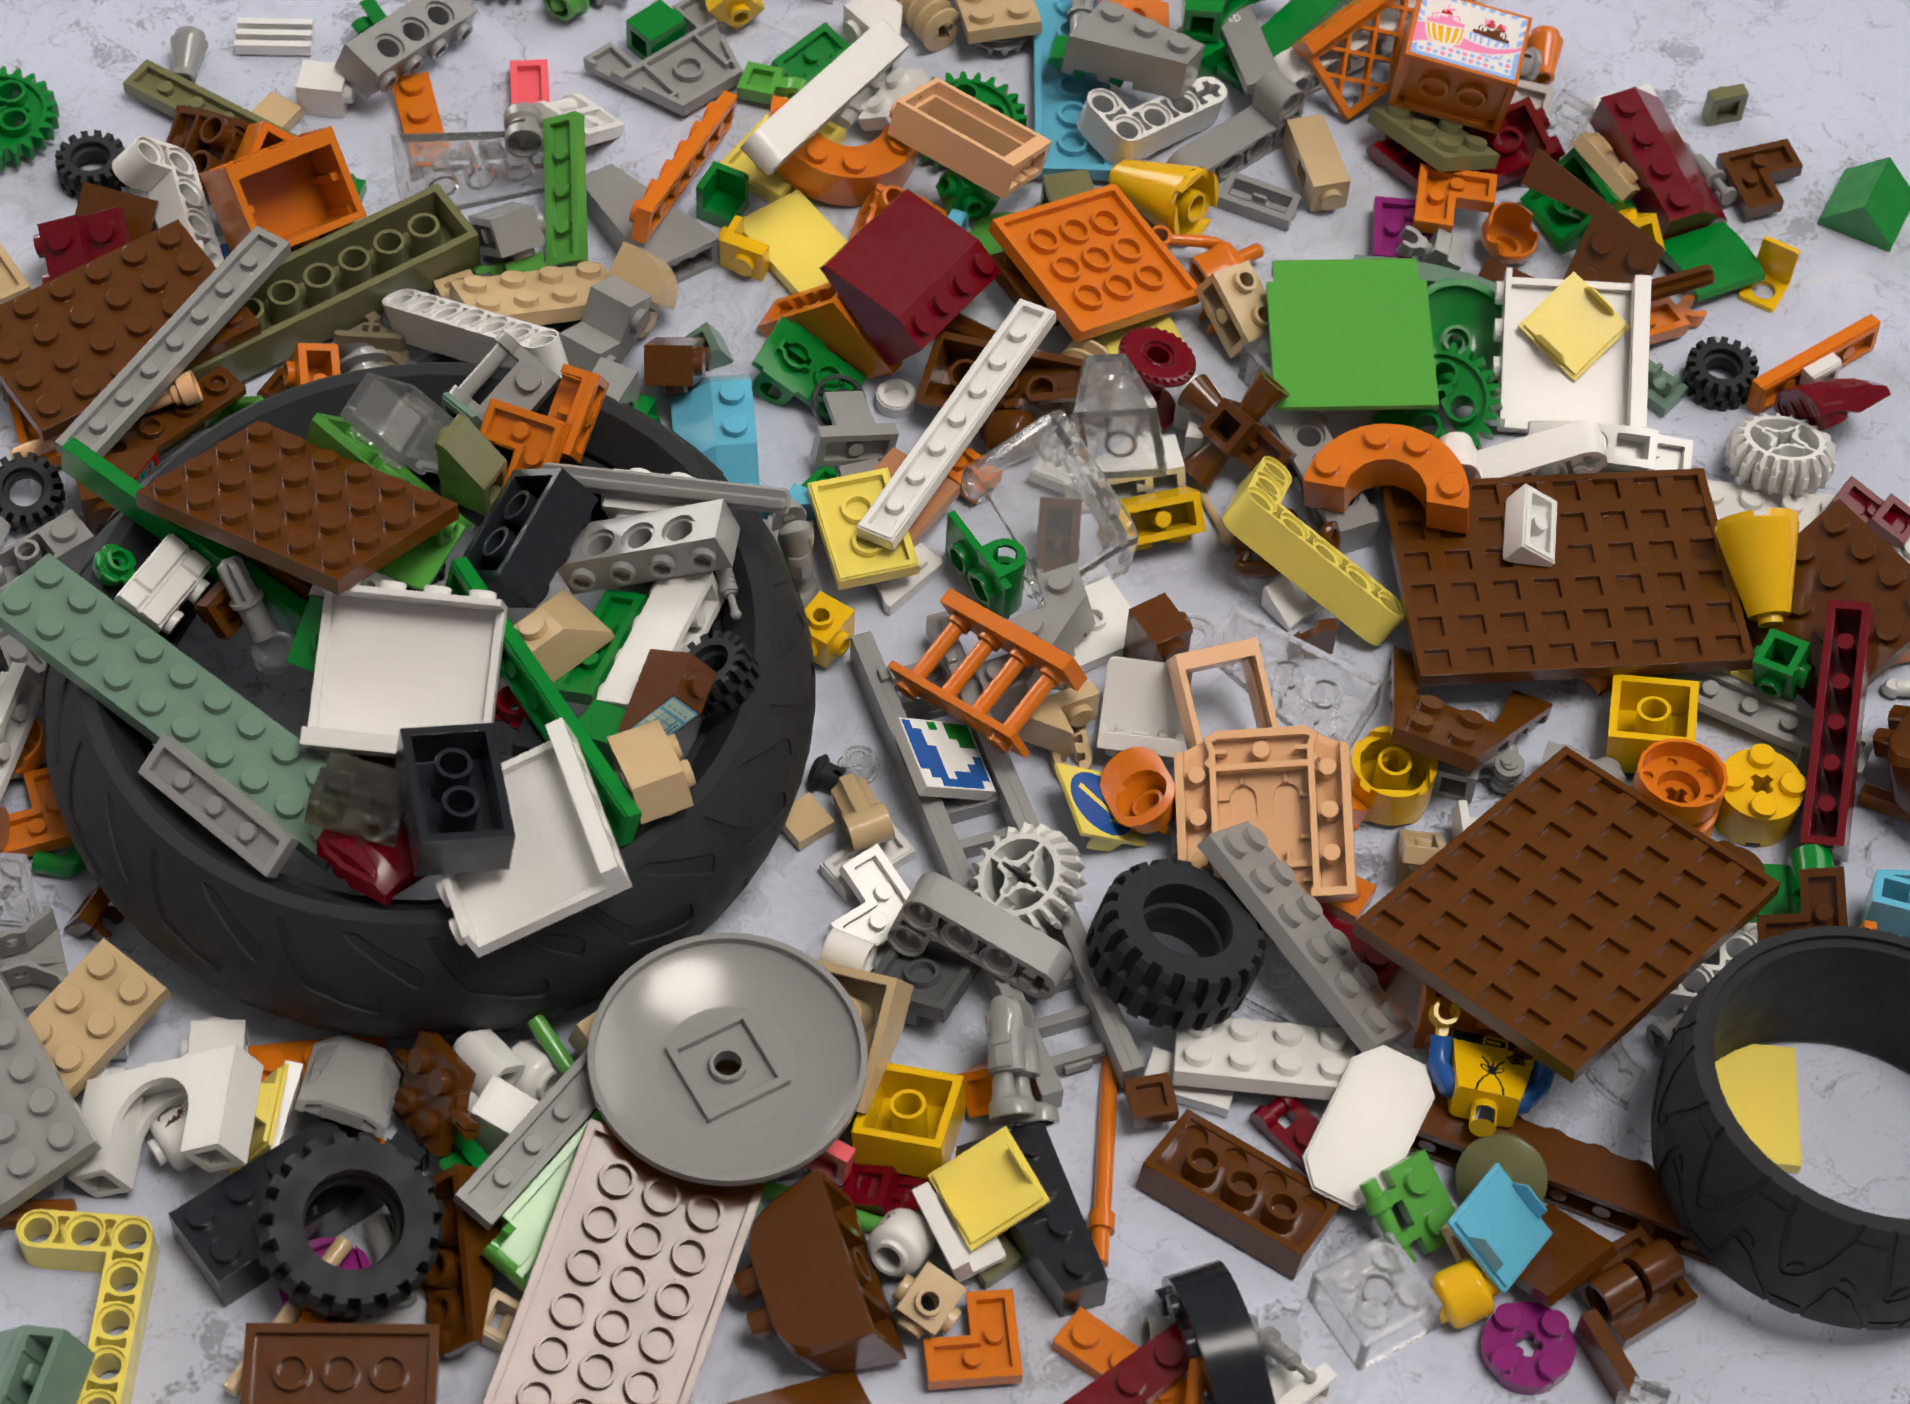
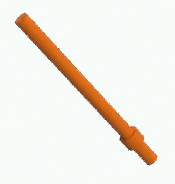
M1107 1056L1103 1057L1101 1062L1093 1210L1088 1213L1087 1224L1088 1231L1104 1268L1109 1263L1110 1237L1115 1233L1116 1214L1111 1209L1118 1081Z

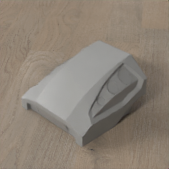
M344 1034L316 1042L307 1063L294 1110L306 1111L372 1133L375 1137L383 1139L402 1072L385 1048Z

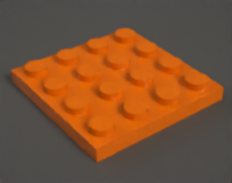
M1116 183L992 219L988 229L1048 308L1056 312V318L1076 343L1198 304L1200 301L1194 290L1198 285Z

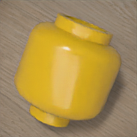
M1469 1259L1436 1272L1432 1277V1287L1426 1290L1441 1324L1449 1322L1456 1329H1462L1491 1316L1495 1309L1493 1296L1500 1294L1483 1270L1480 1271L1476 1263Z

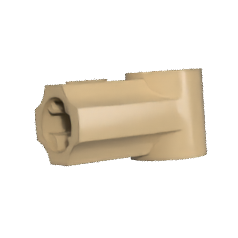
M853 773L839 777L838 783L831 789L833 802L841 815L844 832L852 851L857 852L895 839L894 827L886 805L883 801L877 802L866 778H859Z

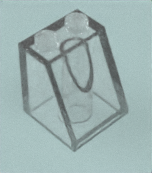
M1122 353L1085 356L1073 414L1086 480L1167 475L1168 468L1157 404L1127 355Z

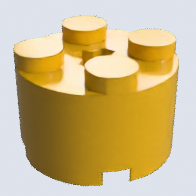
M1389 725L1377 727L1371 730L1369 735L1361 741L1359 739L1354 745L1350 760L1352 793L1371 810L1363 820L1364 822H1374L1388 826L1414 824L1419 821L1430 802L1438 770V760L1389 742Z
M1755 744L1749 749L1732 754L1724 762L1729 780L1714 826L1725 838L1736 844L1745 846L1746 842L1761 843L1760 847H1769L1782 841L1791 831L1804 798L1807 782L1806 778L1788 758L1775 752L1767 744Z

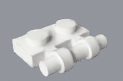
M899 68L888 75L883 72L842 109V114L838 118V124L845 129H850L854 122H859L863 131L883 130L885 126L889 127L891 122L889 112L893 103L899 97L903 98L913 92L918 86H923L929 81L922 68L906 70Z

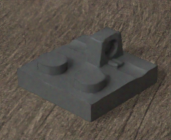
M930 940L924 952L917 957L902 955L891 946L873 973L898 978L914 985L905 1023L918 1026L922 1017L945 1023L953 1008L958 1004L982 967L942 944Z

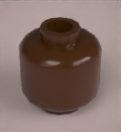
M1018 407L994 409L979 429L980 439L984 440V446L988 454L998 458L1023 461L1031 453H1036L1042 441V425L1037 421L1035 414L1030 410Z

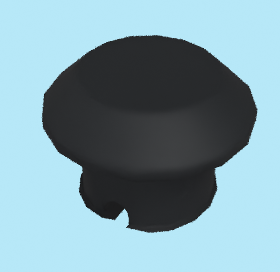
M827 754L817 757L811 766L807 779L811 790L818 789L819 786L831 790L838 783L839 777L844 776L842 766L840 767L829 762L830 758Z

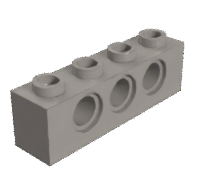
M412 0L345 43L334 68L366 99L378 91L385 93L393 87L402 75L411 76L428 58L431 57L435 60L454 41L457 43L463 42L473 30L471 23L478 10L468 0Z
M1272 410L1268 412L1265 425L1297 454L1287 467L1292 476L1290 488L1313 530L1319 533L1320 528L1327 522L1336 521L1340 530V552L1342 554L1373 546L1381 519L1377 507L1373 503H1369L1363 491L1350 501L1345 513L1304 506L1303 479L1316 454L1333 440L1325 415L1318 413V411Z
M724 499L590 522L579 532L570 548L571 553L568 560L557 571L572 595L730 568L733 567L740 526Z

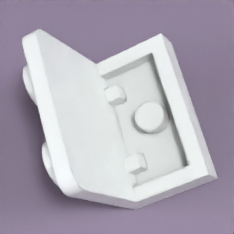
M1118 656L1111 657L1107 663L1097 748L1105 749L1106 755L1114 757L1117 753L1128 748L1144 747L1153 750L1163 763H1172L1174 754L1184 748V735L1167 663ZM1189 673L1187 678L1191 689L1192 673Z

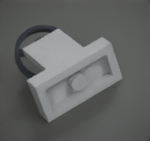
M835 374L824 378L815 386L811 394V410L815 419L822 426H817L810 453L814 467L842 466L873 458H878L880 462L892 447H896L899 432L895 423H875L865 392L857 381L846 375ZM831 380H841L850 384L854 389L851 391L837 389L834 392L821 389V386ZM817 395L823 398L832 424L821 416L817 407Z

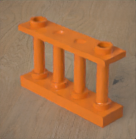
M949 588L940 599V603L949 614L947 618L949 624L912 670L907 669L894 660L889 663L887 667L898 680L895 683V687L909 699L915 700L917 697H920L987 736L986 740L1003 754H1007L1011 750L1025 759L1030 751L1017 733L1054 686L1060 687L1063 683L1078 692L1088 678L1073 656ZM971 631L977 635L979 641L942 688L926 680L962 634L967 635ZM1001 648L1008 652L1010 658L972 706L957 698V695L992 651L998 652ZM1030 666H1033L1039 670L1041 676L1003 724L987 715L1023 668L1028 670Z

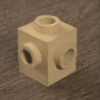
M927 1261L914 1278L907 1273L891 1296L898 1301L891 1311L899 1317L896 1325L918 1340L922 1335L932 1338L938 1330L946 1335L961 1313L955 1305L967 1288ZM921 1297L930 1300L932 1304L931 1311H927L921 1306Z

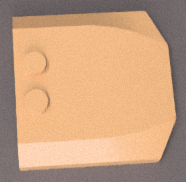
M1304 725L1215 731L1204 737L1203 742L1185 752L1181 750L1174 754L1178 860L1191 862V866L1201 869L1202 866L1214 871V876L1223 880L1222 876L1197 845L1208 834L1249 821L1251 825L1263 832L1268 841L1267 845L1277 858L1291 867L1295 874V880L1306 894L1313 896L1319 903H1337L1357 898L1351 762L1348 743L1328 738L1319 734L1317 730Z

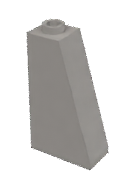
M612 163L586 174L587 215L617 253L624 241L658 256L670 266L675 274L677 284L719 265V238L711 230L675 206L671 208L646 244L631 239L633 222L629 221L630 211L636 199L642 200L644 198L647 187Z

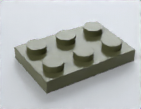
M1391 104L1388 107H1371L1367 120L1370 124L1440 172L1496 169L1500 154L1489 148L1487 141L1483 138L1470 135L1464 131L1461 124Z

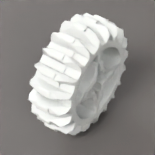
M1764 412L1760 413L1758 417L1748 415L1745 420L1737 421L1735 428H1732L1731 434L1727 438L1725 447L1726 465L1731 468L1730 474L1740 477V483L1753 485V490L1762 489L1768 491L1769 495L1779 493L1785 498L1788 494H1794L1797 497H1802L1804 492L1815 494L1817 489L1825 488L1836 466V444L1831 441V435L1821 432L1817 425H1809L1807 419L1798 420L1793 415L1789 417L1781 416L1778 412L1771 416Z
M1024 822L1020 832L1015 827L1008 826L1007 837L1004 839L993 835L995 845L990 850L980 847L981 854L984 856L983 861L971 863L973 870L978 874L968 879L970 886L977 888L973 893L1046 935L1048 927L1051 925L1055 929L1062 930L1060 919L1064 915L1075 917L1074 910L1070 907L1072 902L1083 901L1082 894L1076 889L1087 885L1086 878L1081 874L1086 867L1084 866V861L1078 856L1077 847L1072 842H1068L1067 837L1062 832L1053 831L1049 826L1043 824L1035 828L1032 824ZM1022 877L1026 881L1030 880L1036 887H1032L1028 883L1024 884L1018 878Z

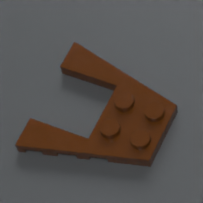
M1537 148L1520 185L1591 216L1590 222L1562 280H1565L1573 272L1583 281L1633 283L1635 275H1653L1665 248L1543 150ZM1487 256L1478 276L1495 283L1496 281H1503L1506 267L1510 266ZM1515 268L1512 269V277L1534 278Z
M1394 646L1389 660V665H1391L1389 684L1392 688L1389 695V704L1392 705L1389 715V742L1469 772L1474 771L1496 756L1499 747H1509L1512 745L1518 734H1528L1535 729L1537 721H1547L1553 706L1552 703L1513 689L1494 723L1486 720L1483 715L1476 711L1459 710L1444 704L1441 699L1435 696L1419 695L1418 693L1422 686L1418 687L1412 652Z

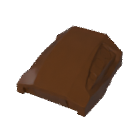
M177 105L174 111L177 114L166 143L184 149L191 156L195 163L202 189L206 191L200 173L233 161L246 129L250 124L243 119L225 116L207 109Z

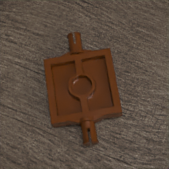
M420 1030L415 1045L411 1050L408 1047H401L394 1053L397 1055L393 1056L394 1062L404 1070L405 1075L401 1087L396 1092L393 1111L433 1156H449L458 1132L466 1140H472L479 1134L477 1130H480V1125L474 1121L468 1111L469 1096L476 1073L436 1031Z

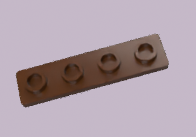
M219 366L197 381L203 401L189 407L185 404L177 406L176 403L144 415L132 425L106 455L155 445L159 458L203 429L205 421L245 396L246 387L225 367Z

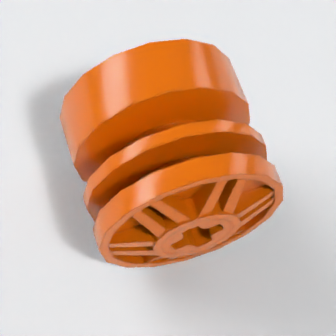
M1664 739L1652 743L1642 752L1631 788L1703 834L1711 837L1729 779L1724 763L1716 753L1703 744L1687 739Z

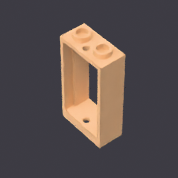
M937 77L923 86H918L913 92L903 98L899 97L893 103L889 112L891 122L887 132L888 135L1002 199L1042 173L1052 143L1051 140Z
M1257 637L1175 654L1166 661L1187 750L1203 742L1187 678L1189 673L1241 662L1256 727H1279Z

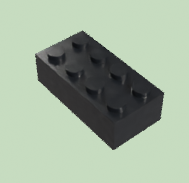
M324 1117L168 1213L175 1241L224 1307H227L270 1279L271 1274L268 1268H262L258 1257L260 1245L259 1241L255 1240V1226L258 1222V1210L272 1177L279 1171L282 1163L292 1153H299L305 1144L317 1138L323 1142L328 1140L332 1133L342 1132L333 1120ZM336 1186L328 1188L312 1201L305 1217L306 1238L308 1241L321 1237L335 1238L384 1207V1204L374 1194L359 1187Z

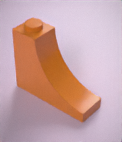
M830 282L775 300L757 326L765 337L768 338L782 316L791 323L796 321L825 342L827 349L845 359L860 373L867 377L866 380L880 375L889 376L895 373L903 363L902 360L889 367Z

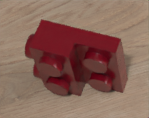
M1529 96L1509 106L1498 135L1468 126L1462 127L1470 135L1486 140L1487 146L1500 154L1496 169L1478 170L1479 172L1498 175L1496 189L1524 177L1537 148L1543 150L1556 162H1559V158L1565 156L1557 135L1549 137L1546 131L1551 128V125L1543 107L1536 110Z
M114 207L83 216L71 215L37 224L39 234L33 237L35 251L39 258H45L48 273L42 276L43 284L131 242L124 210L121 207Z

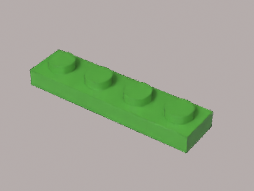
M572 111L543 119L546 266H575L580 262L588 261L584 115L577 111Z

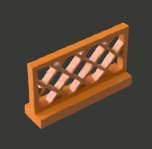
M1353 0L1291 45L1299 58L1304 57L1344 121L1355 116L1391 89L1402 39L1405 35L1403 32L1406 14H1412L1414 9L1408 7L1409 0H1401L1400 5L1393 4L1397 0ZM1386 8L1399 11L1396 31L1379 28L1381 12ZM1372 19L1371 26L1364 25ZM1356 30L1370 32L1367 53L1350 49L1352 33ZM1378 34L1394 37L1391 58L1374 55ZM1343 40L1342 47H1337L1336 45ZM1327 51L1341 53L1338 74L1327 72L1318 58ZM1349 55L1365 59L1362 79L1345 76ZM1373 60L1390 64L1388 79L1382 84L1370 81ZM1332 79L1337 80V81H1336V86H1335L1334 82L1332 81ZM1344 82L1361 85L1359 101L1350 108L1342 97ZM1369 87L1376 88L1368 94Z

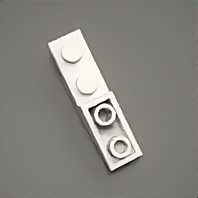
M1529 421L1527 436L1575 421ZM1598 423L1607 455V464L1601 470L1628 472L1691 469L1694 440L1659 435V430Z

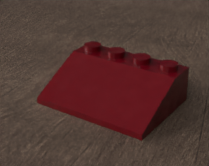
M909 189L902 191L820 267L823 274L889 367L920 352L1001 273L979 239Z

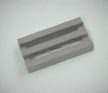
M1230 171L1219 192L1216 207L1288 232L1291 221L1294 220L1296 211L1301 206L1303 195Z

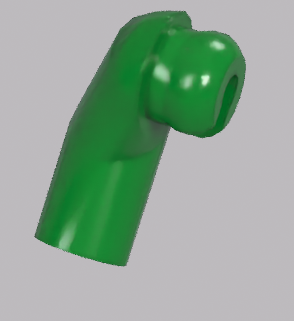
M73 842L72 849L63 855L36 851L32 860V872L64 878L73 877L87 868Z

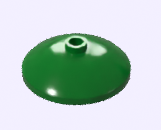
M1465 278L1444 279L1428 286L1433 347L1436 340H1440L1443 351H1447L1449 348L1448 340H1452L1457 344L1459 355L1469 347L1474 355L1472 362L1483 357L1486 362L1484 371L1492 369L1493 356H1500V343L1493 342L1495 318L1501 319L1502 305H1495V291L1482 283ZM1451 373L1441 374L1437 377V384H1449L1455 375ZM1494 380L1492 383L1498 384L1499 380Z

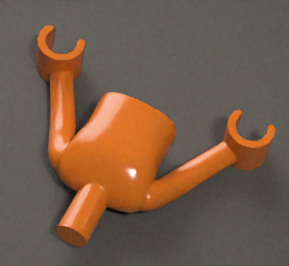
M1156 225L1152 228L1168 249L1170 245L1209 249L1189 259V270L1198 286L1213 272L1248 260L1252 262L1264 256L1263 248L1259 243H1254L1237 251L1232 244L1217 237L1172 234L1163 225ZM1204 308L1200 313L1199 321L1209 318ZM1212 323L1208 325L1206 330L1210 335L1216 334Z

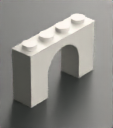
M224 1044L217 1049L200 1053H187L179 1058L163 1062H150L142 1067L126 1071H113L108 1075L87 1080L81 1112L102 1149L70 1170L67 1178L96 1199L134 1190L142 1144L152 1121L170 1106L188 1099V1111L180 1153L208 1173L247 1165L264 1065L247 1053L243 1047L237 1044Z

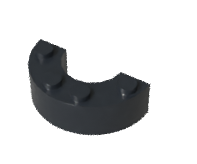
M1216 1260L1164 1276L1161 1288L1154 1290L1156 1302L1162 1317L1170 1315L1173 1324L1175 1323L1181 1331L1183 1344L1189 1359H1197L1206 1390V1396L1200 1397L1201 1404H1275L1268 1370L1253 1323L1241 1293L1225 1264L1220 1260Z

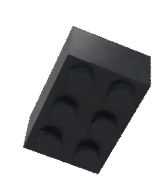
M563 468L514 469L462 557H467L489 591L497 593L496 599H501L508 608H536L547 596L550 589L549 584L558 568L568 560L571 553L570 548L577 535L590 522L592 517L591 511L599 498Z
M493 723L400 728L395 766L415 876L509 869L516 836Z

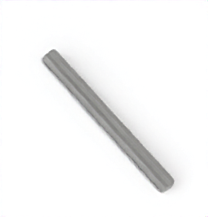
M552 462L544 463L542 468H563L591 493L685 504L724 499L730 509L774 514L787 513L791 503V495L788 489L780 487Z

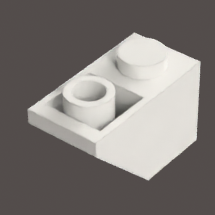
M852 0L844 5L843 33L849 41H856L883 18L901 36L902 5L896 0ZM899 58L887 69L889 72L898 69Z

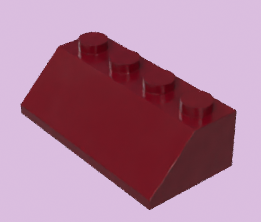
M1637 87L1601 97L1590 123L1594 131L1599 132L1611 145L1619 160L1626 163L1638 176L1636 183L1641 188V191L1632 199L1640 213L1657 214L1662 239L1666 240L1722 221L1727 223L1728 220L1659 97Z

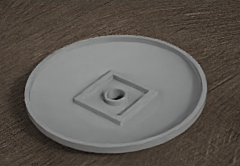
M734 932L709 933L680 939L658 948L634 963L618 978L602 1000L592 1023L587 1050L588 1076L595 1103L603 1120L619 1141L638 1158L668 1175L690 1182L715 1186H743L773 1180L798 1170L824 1153L843 1133L858 1108L866 1082L868 1063L867 1040L859 1012L841 983L824 966L804 952L783 942L758 935ZM730 1059L739 1064L740 1070L733 1075H722L717 1072L715 1065L721 1060Z

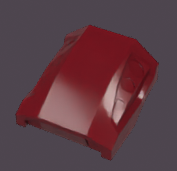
M1855 378L1829 379L1794 385L1778 391L1773 408L1781 416L1789 417L1793 415L1798 420L1807 419L1809 425H1817L1819 430H1825L1845 421L1849 417L1847 413H1860L1890 396L1891 393L1886 385Z
M363 796L334 813L316 840L317 856L332 866V872L336 877L345 880L352 889L385 906L392 902V897L428 876H415L405 819L388 809L384 802L368 796Z

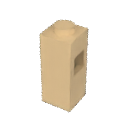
M1318 114L1286 120L1282 146L1309 213L1346 207L1351 180L1324 115Z

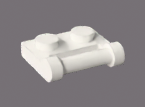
M579 93L567 94L562 100L550 103L547 101L533 103L542 112V124L543 119L572 111H577L584 115L585 147L619 138L626 125Z

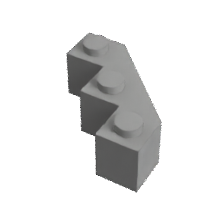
M614 275L592 285L582 321L559 334L569 365L592 372L601 357L621 364L650 321L651 314L648 310L652 295Z
M1077 563L1036 575L1046 607L1006 619L1073 657L1075 656L1074 648L1083 636L1087 637L1096 624ZM1008 654L984 661L977 670L983 690L986 689L1010 658ZM1030 666L1028 670L1023 668L990 710L995 720L1002 724L1014 710V707L1020 703L1041 676L1038 669Z

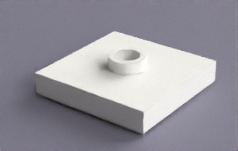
M1110 576L1084 586L1096 623L1087 637L1083 636L1074 648V659L1084 673L1108 663L1111 657L1123 656L1128 612L1131 606ZM1045 603L1037 606V609L1046 607Z

